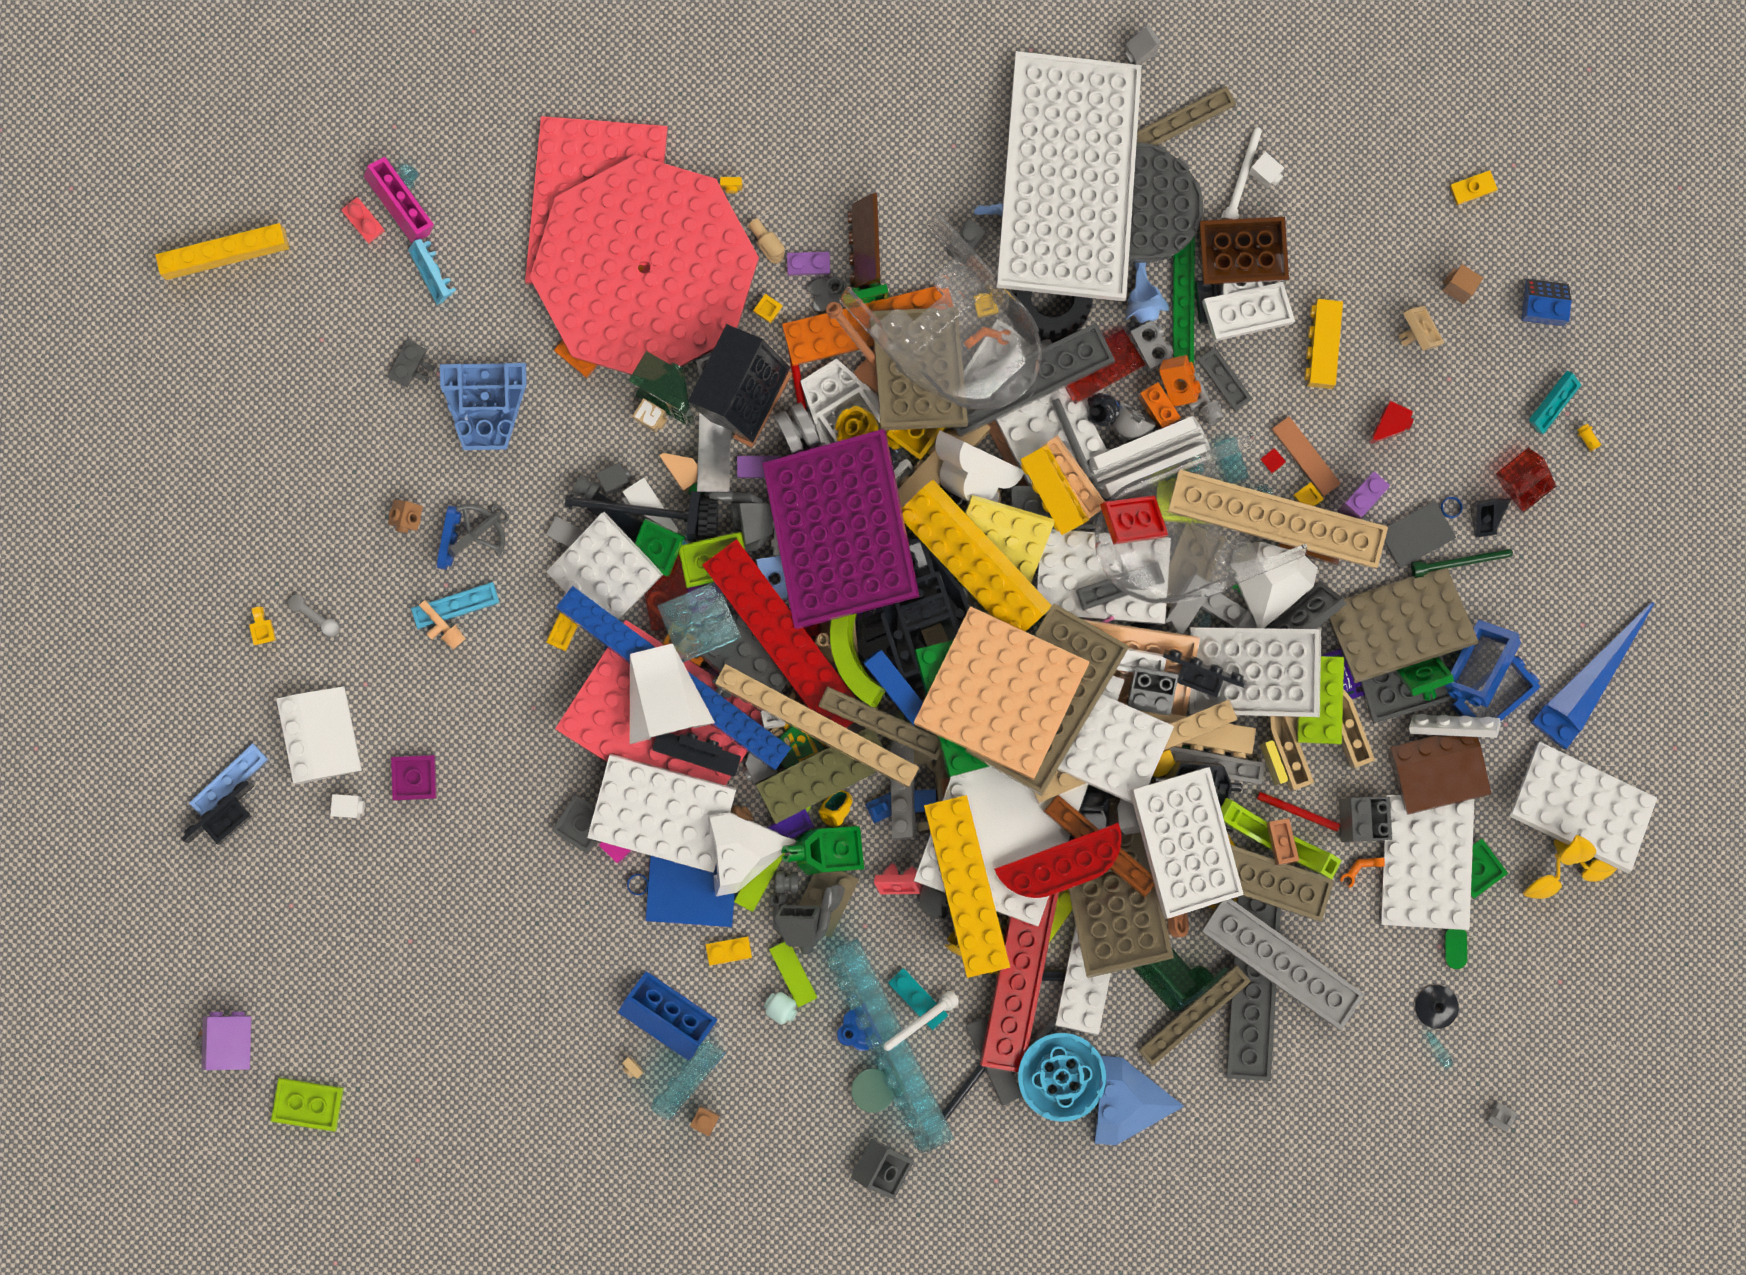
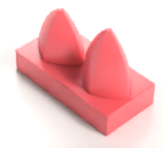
M358 197L341 209L368 244L385 231Z
M892 863L884 870L882 875H875L874 884L880 895L920 894L922 887L920 883L914 882L917 870L913 866L908 868L902 875H899L896 865Z

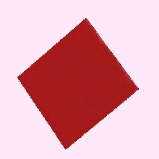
M1275 448L1260 459L1271 473H1274L1286 463Z

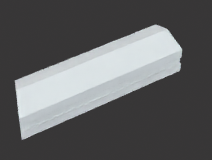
M1191 416L1093 457L1089 460V467L1093 474V477L1090 479L1094 485H1097L1099 494L1108 499L1211 456L1210 445L1202 427L1195 417Z

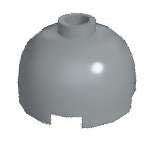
M1121 402L1119 405L1120 413L1113 423L1115 430L1119 432L1117 436L1121 440L1129 442V440L1133 441L1152 433L1156 422L1144 413L1142 415L1134 410L1135 407Z

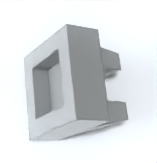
M1496 1102L1486 1121L1504 1132H1508L1518 1113Z

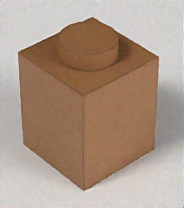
M701 1105L690 1127L710 1136L720 1114Z

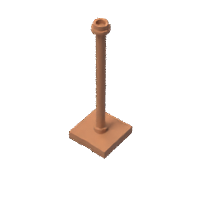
M836 302L829 303L826 307L827 315L838 321L866 357L865 361L859 365L853 374L878 394L875 350L871 351L843 315V307Z

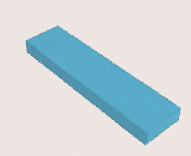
M491 582L429 602L428 604L446 621L499 604L500 601L495 585ZM420 606L411 608L417 629L435 624Z

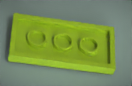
M1321 656L1320 717H1298L1297 743L1342 744L1344 657Z

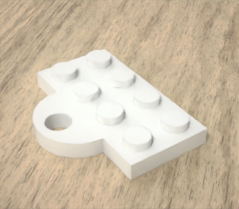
M1262 282L1244 283V286H1238L1236 283L1222 284L1220 296L1206 298L1202 301L1214 341L1286 326L1295 322L1283 282L1263 286Z

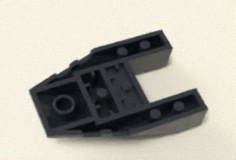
M919 538L909 540L908 543L920 597L881 607V619L899 673L906 681L921 677L910 632L951 619L955 634H957L970 608L964 589L944 564Z

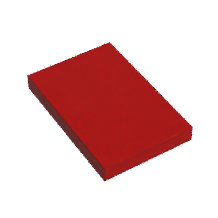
M1155 495L1106 501L1100 504L1113 545L1160 539L1168 536Z

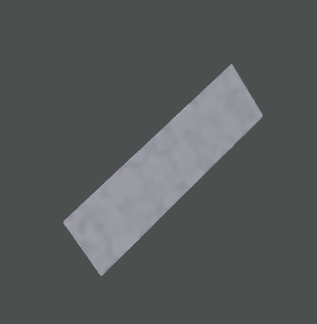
M700 412L697 492H729L731 430L710 422Z

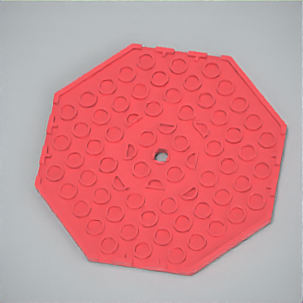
M634 155L555 197L530 279L573 358L655 382L662 378V376L672 371L674 372L694 359L713 351L726 324L738 328L759 257L717 179ZM647 262L650 265L649 272L641 273L638 267L640 264Z

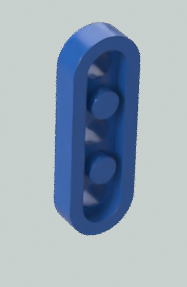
M449 505L447 508L437 559L438 569L447 570L448 566L453 564L454 558L448 553V550L457 543L458 533L455 532L456 524H460L462 512L457 511L456 506Z

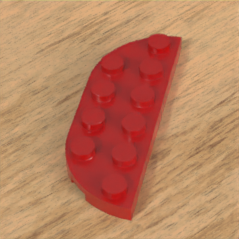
M1116 823L995 868L994 870L1001 882L1016 894L1029 898H1043L1094 880L1112 867L1121 848L1120 825Z

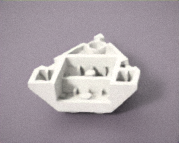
M1263 542L1235 545L1230 563L1231 570L1237 577L1238 586L1250 614L1255 619L1256 628H1265L1295 604L1306 592L1308 593L1314 587L1318 569L1316 565L1300 552Z
M731 812L709 816L710 836L715 843L717 875H714L715 895L722 896L737 893L783 854L781 851L784 845L792 846L797 841L778 834V832L752 821L739 818Z

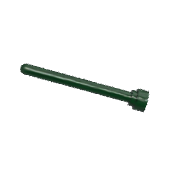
M1505 549L1428 564L1415 561L1411 562V572L1416 579L1424 577V575L1431 571L1509 558L1513 556V551Z

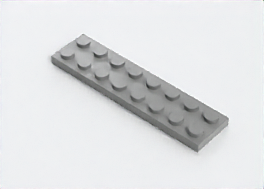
M1232 899L1219 902L1200 930L1201 933L1338 1030L1342 1031L1365 995Z

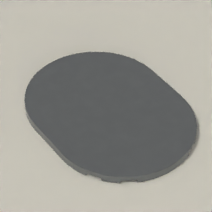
M1136 142L1129 262L1150 263L1170 258L1190 243L1199 228V222L1202 220L1203 197L1198 181L1195 180L1189 171L1190 168L1180 158L1174 157L1166 152L1167 150L1164 148Z

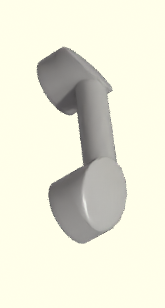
M295 594L289 598L288 607L294 612H302L320 625L322 632L326 636L336 637L340 633V624L332 619L326 620L306 605L304 597Z

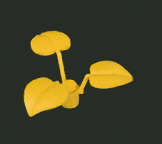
M1577 834L1569 845L1555 839L1553 843L1557 850V853L1554 855L1556 858V876L1546 875L1537 879L1523 892V895L1535 899H1544L1556 894L1562 887L1561 882L1558 881L1560 879V861L1565 865H1573L1580 862L1583 868L1586 869L1581 874L1582 878L1589 882L1604 880L1611 876L1617 868L1599 859H1595L1590 865H1587L1585 862L1592 859L1597 851L1589 840Z

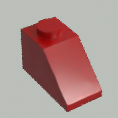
M1389 401L1369 443L1375 444L1400 435L1405 429L1409 430L1414 421V418H1411L1414 411Z

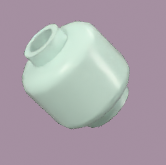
M783 992L772 993L764 1005L766 1015L780 1025L785 1024L787 1021L792 1022L798 1012L795 1010L796 1001Z

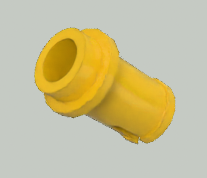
M1587 423L1577 429V436H1581L1589 452L1602 444L1592 431L1593 427Z

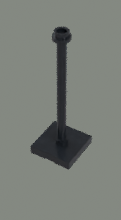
M691 491L689 510L685 509V511L574 498L572 493L570 495L566 494L565 507L570 510L573 509V506L684 520L687 523V540L689 542H696L701 494L700 492Z

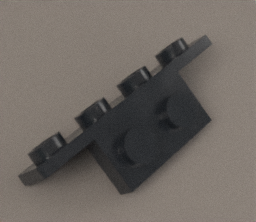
M597 492L592 499L597 501L612 502L599 492ZM587 508L597 517L605 512L634 543L636 542L643 523L634 516L624 512Z
M1171 648L1170 651L1166 649L1164 651V658L1182 664L1177 681L1181 685L1216 698L1223 681L1245 688L1247 685V680L1239 673L1232 672L1229 674L1224 672V669L1218 665L1211 664V666L1203 664V660L1191 656V658L1182 656L1183 653Z
M688 732L680 736L671 733L656 736L652 748L655 752L732 777L736 775L741 759L739 755L722 750L723 748L718 746V742L706 739V742L698 740L697 735Z
M242 781L237 784L231 795L221 798L217 802L218 806L215 809L205 812L200 817L201 821L199 823L191 825L184 831L185 835L181 837L182 841L190 843L205 830L217 845L224 842L252 817L239 800L254 787L253 783Z

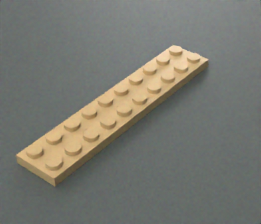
M1180 469L1178 470L1168 508L1169 513L1373 569L1378 568L1388 527Z

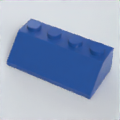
M647 971L631 990L617 1012L688 1061L692 1059L718 1020Z

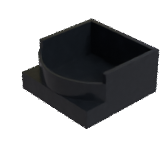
M726 324L688 402L710 422L729 429L739 438L753 443L791 367L764 339Z

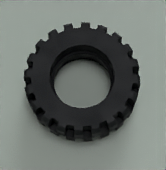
M1012 289L1010 298L1013 317L1017 319L1016 323L1018 326L1025 329L1024 332L1029 336L1030 334L1035 335V339H1050L1051 342H1054V339L1061 340L1082 328L1089 316L1093 303L1092 298L1071 296V306L1064 315L1046 317L1037 312L1033 307L1032 291Z

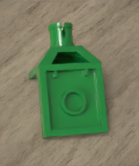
M860 826L806 831L799 836L795 845H784L781 853H791V855L782 856L785 863L796 861L797 866L806 875L864 869Z

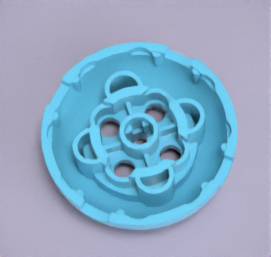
M1054 1033L1040 1038L1025 1052L1019 1066L1018 1082L1021 1094L1031 1109L1046 1119L1065 1122L1085 1116L1097 1105L1099 1097L1101 1098L1104 1093L1106 1070L1100 1054L1088 1041L1074 1034ZM1069 1059H1073L1076 1063L1072 1069L1066 1066V1062ZM1048 1062L1054 1065V1069L1051 1072H1047L1044 1068ZM1060 1072L1066 1074V1078L1062 1081L1057 1077ZM1100 1075L1103 1082L1102 1088H1100ZM1072 1081H1076L1079 1084V1088L1075 1091L1069 1087ZM1051 1084L1057 1086V1092L1054 1094L1048 1092V1086Z

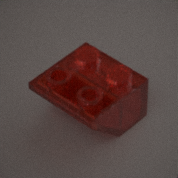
M1529 447L1496 473L1502 488L1522 512H1526L1557 487L1545 459Z

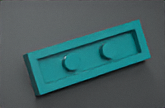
M1566 371L1530 417L1529 422L1538 433L1544 434L1580 388L1581 383L1574 373Z
M904 968L888 982L920 1017L937 1005L935 1000ZM943 1010L926 1024L934 1030L949 1015Z

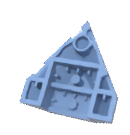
M1101 1056L1106 1070V1085L1102 1097H1099L1094 1144L1118 1145L1184 1107V1105L1124 1058ZM1100 1075V1088H1102L1103 1082Z

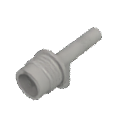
M1195 371L1194 376L1196 381L1200 382L1201 393H1199L1197 402L1190 403L1189 406L1191 410H1194L1204 405L1200 409V413L1203 414L1209 425H1214L1224 419L1219 401L1211 402Z

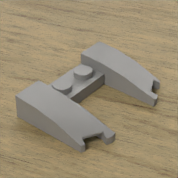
M1196 574L1190 576L1165 619V624L1171 621L1177 630V634H1183L1198 610L1202 608L1231 628H1256L1255 619L1250 614L1249 609H1244L1212 588L1213 585Z

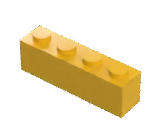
M1317 299L1314 305H1311L1310 317L1313 318V324L1308 329L1311 347L1308 346L1306 351V359H1309V368L1306 367L1304 373L1307 387L1333 389L1336 386L1343 301Z
M1048 444L1020 459L1023 472L1029 475L1032 480L1033 490L1043 500L1042 506L1044 510L1050 513L1052 519H1054L1053 526L1056 531H1060L1061 535H1064L1089 520Z

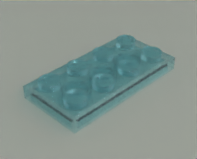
M708 1040L702 1043L697 1048L695 1056L683 1064L682 1071L678 1076L673 1077L668 1082V1088L654 1099L650 1109L657 1115L670 1120L724 1057L726 1052Z

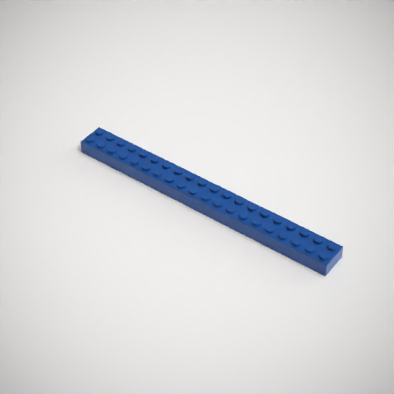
M574 586L569 589L556 606V610L629 664L630 654L656 648ZM688 672L715 722L711 725L775 771L791 747Z

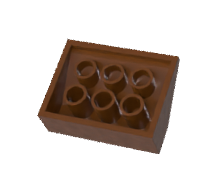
M872 193L853 203L852 211H848V224H852L853 232H848L849 245H853V253H849L850 266L854 265V273L850 274V286H855V288H860L861 290L868 289L871 284H880L881 282L877 193Z
M1285 217L1207 220L1199 222L1197 235L1203 285L1289 281Z
M1438 735L1390 747L1388 757L1407 815L1492 794L1478 737Z

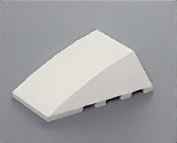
M837 358L801 380L822 446L838 442L836 438L838 437V431L835 430L837 418L843 410L850 409L852 406L869 410L876 417L878 430H881L878 396Z
M673 644L630 654L629 744L650 740L651 737L691 727L698 728L715 723Z

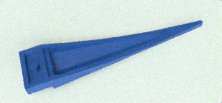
M1654 602L1642 610L1599 654L1554 695L1531 721L1532 725L1562 749H1567L1583 729L1654 606Z

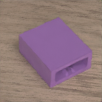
M1374 471L1359 485L1337 511L1341 514L1361 519L1390 485Z
M209 1012V1016H203L201 1069H250L251 1016H245V1012H231V1016H223V1012Z

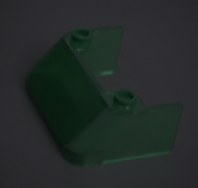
M646 351L628 380L639 387L635 396L641 400L643 398L666 411L667 415L690 426L694 420L692 405L688 402L690 391L685 374L681 372L683 368L674 362L668 364Z
M1173 948V959L1133 968L1165 1006L1172 1011L1181 1010L1211 989L1228 969L1224 967L1214 975L1203 966H1195L1190 969Z

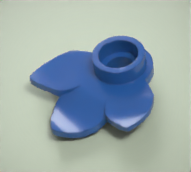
M853 1008L844 1015L843 1025L837 1031V1039L844 1046L852 1045L859 1051H866L873 1047L869 1037L876 1031L878 1022L871 1018H862L860 1008ZM846 1031L851 1032L852 1036L850 1039L845 1037Z

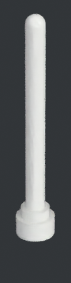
M1259 127L1253 130L1230 205L1226 207V210H1223L1221 220L1239 219L1237 208L1262 131Z
M951 991L944 993L937 1005L888 1040L883 1046L884 1049L890 1051L943 1010L950 1011L955 1008L959 1003L957 996Z

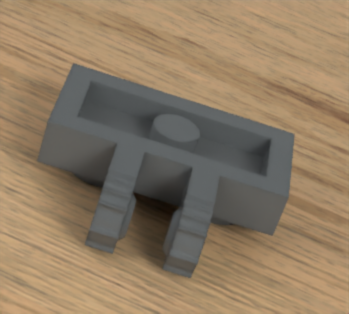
M407 340L388 378L407 388L413 377L427 384L430 379L416 372L419 365L434 372L436 367L423 361L427 349Z

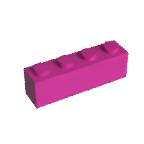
M384 156L368 165L364 178L409 241L413 243L415 240H422L429 236L434 224Z

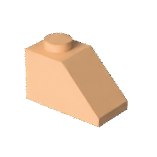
M667 453L660 454V458L683 492H688L689 488L697 482L698 462L695 463L693 458Z

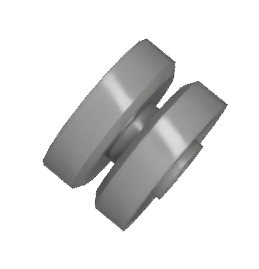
M801 402L791 407L793 421H791L785 411L774 415L791 455L804 451L801 439L804 440L809 449L821 445L815 425Z

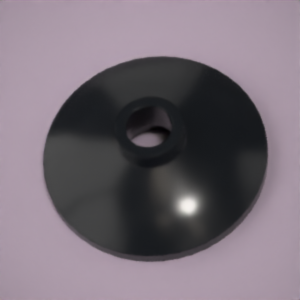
M1432 985L1423 989L1417 996L1415 1011L1417 1017L1424 1025L1434 1029H1441L1454 1022L1458 1015L1459 1003L1457 997L1450 989L1441 985ZM1437 1003L1442 1005L1441 1011H1436L1435 1005Z

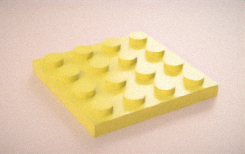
M971 495L965 514L1031 583L1053 528L1054 519Z

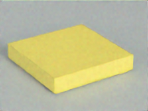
M1274 741L1259 745L1274 786L1287 782L1288 778Z

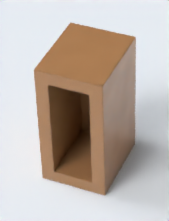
M1461 264L1458 269L1453 268L1443 281L1445 287L1442 291L1464 304L1474 294L1483 277Z

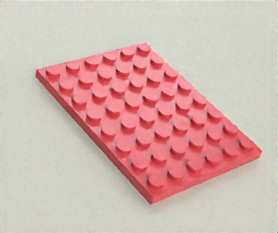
M541 116L525 276L526 284H533L530 275L555 197L634 155L665 164L667 126ZM647 262L640 264L644 266L642 273L649 272L650 265Z
M627 620L624 621L626 626L653 646H664L660 641ZM609 648L606 649L555 728L556 731L605 762H608L610 754H614L722 785H726L731 778L729 775L653 751L652 748L656 736L651 737L650 740L629 744L630 664ZM678 654L688 672L714 691L718 688L713 683L715 676ZM732 695L730 698H725L763 727L760 711L753 705L745 703ZM711 724L671 732V734L677 736L685 735L688 732L697 735L698 740L706 742V739L719 743L718 746L723 748L722 750L741 756L740 762L747 753L744 748Z

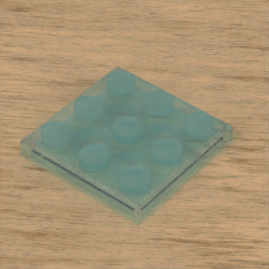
M715 582L657 606L682 662L741 638L722 591Z

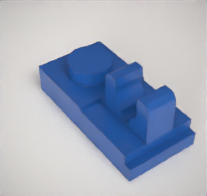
M891 792L865 804L874 824L892 816Z

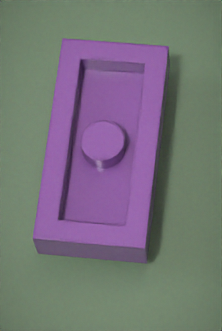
M787 253L788 276L830 274V253Z

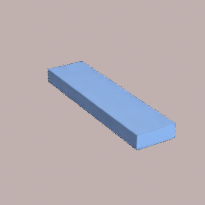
M252 743L193 798L189 804L200 816L209 810L212 811L218 806L217 802L221 798L231 795L234 792V787L242 781L245 782L268 758Z

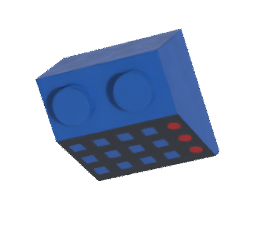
M1526 279L1521 321L1556 326L1566 325L1570 320L1572 302L1569 284Z

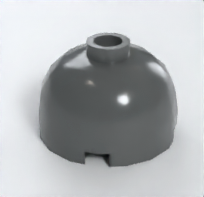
M922 885L920 894H917V902H920L923 912L931 918L948 919L951 914L950 910H948L946 894Z

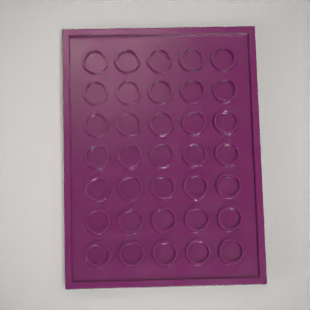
M884 429L762 463L794 628L800 629L920 597L888 440Z

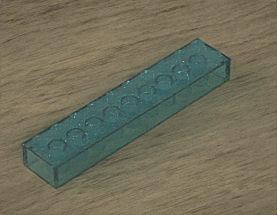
M858 938L834 949L828 954V965L832 971L835 970L838 976L836 980L839 988L842 991L845 990L848 997L846 999L847 1005L851 1011L854 1010L857 1018L855 1020L860 1030H864L867 1036L865 1042L868 1048L873 1050L876 1055L875 1063L878 1069L883 1070L886 1076L884 1081L887 1088L892 1090L895 1095L894 1103L898 1110L902 1109L906 1128L913 1132L915 1147L917 1150L925 1153L953 1140L954 1137L907 1039L890 1051H886L883 1047L888 1040L902 1031Z

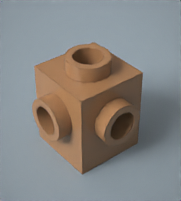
M393 500L392 508L389 512L388 525L396 527L395 531L408 534V530L417 531L421 522L423 506L408 501Z

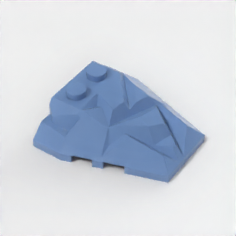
M526 363L440 364V387L446 397L447 406L454 419V425L463 450H506L508 448L527 386Z

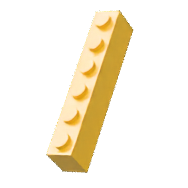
M280 223L155 254L160 275L165 280H170L288 250L290 247L285 228Z

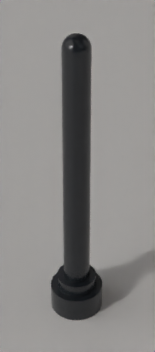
M979 1063L927 1133H923L922 1136L919 1135L914 1142L929 1152L933 1147V1138L984 1073V1066H981Z

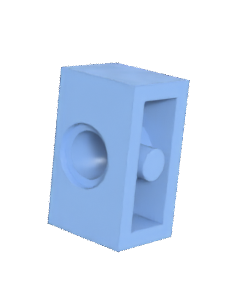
M781 557L757 559V566L768 581L769 577L773 574H778L781 577L780 583L772 585V587L783 601L789 600Z

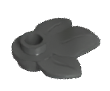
M832 277L829 280L819 278L810 283L806 288L808 292L816 296L813 302V311L815 312L826 311L827 305L831 302L839 303L842 307L844 306L845 299L843 294L846 291V284L839 277ZM834 286H839L838 290H832Z

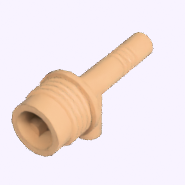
M426 600L419 604L421 609L436 624L427 632L429 638H435L442 631L444 635L440 639H443L453 650L466 639L457 628V625L450 628Z

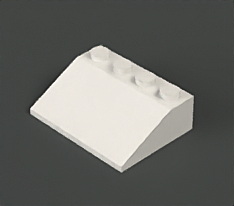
M344 686L276 699L294 784H303L362 771Z

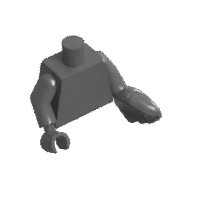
M729 489V492H707L712 499L734 503L730 504L734 533L742 532L747 553L760 549L768 541L769 536L774 534L771 505L764 503L762 498L751 493H735L731 489Z
M839 884L827 887L821 908L820 906L784 905L787 901L784 893L779 894V902L777 894L772 895L770 903L775 906L773 910L774 930L784 938L786 945L789 947H800L801 953L805 955L814 951L813 947L817 945L819 939L825 936L829 927L831 912L841 903L845 888Z

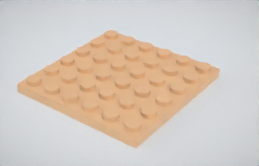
M970 606L914 724L1034 780L1090 662Z

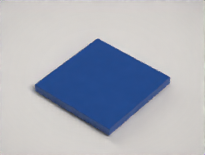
M651 856L646 921L733 927L735 893L722 896L715 895L714 875H717V865L713 873Z

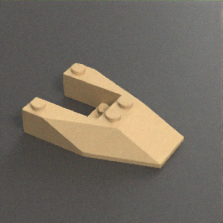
M1343 689L1341 745L1350 769L1373 762L1375 758L1353 700ZM1270 716V730L1288 778L1287 784L1290 791L1313 784L1314 780L1300 743H1297L1298 717Z

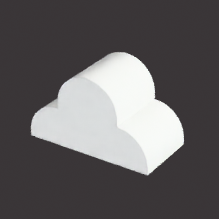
M939 431L935 443L936 452L940 459L944 461L940 470L941 485L948 492L968 502L971 495L991 500L998 488L1006 489L1016 485L1024 474L1022 469L943 431Z

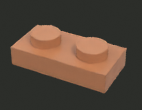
M1290 819L1266 823L1276 866L1299 861Z

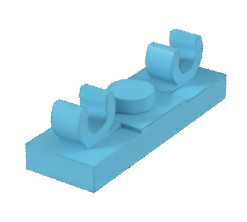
M418 239L412 243L408 251L436 305L443 303L448 296H451L456 289H448L446 287L451 281L450 278L442 280L440 269L432 259L436 251L428 252L426 249L431 245V242L426 241L423 243L421 239Z

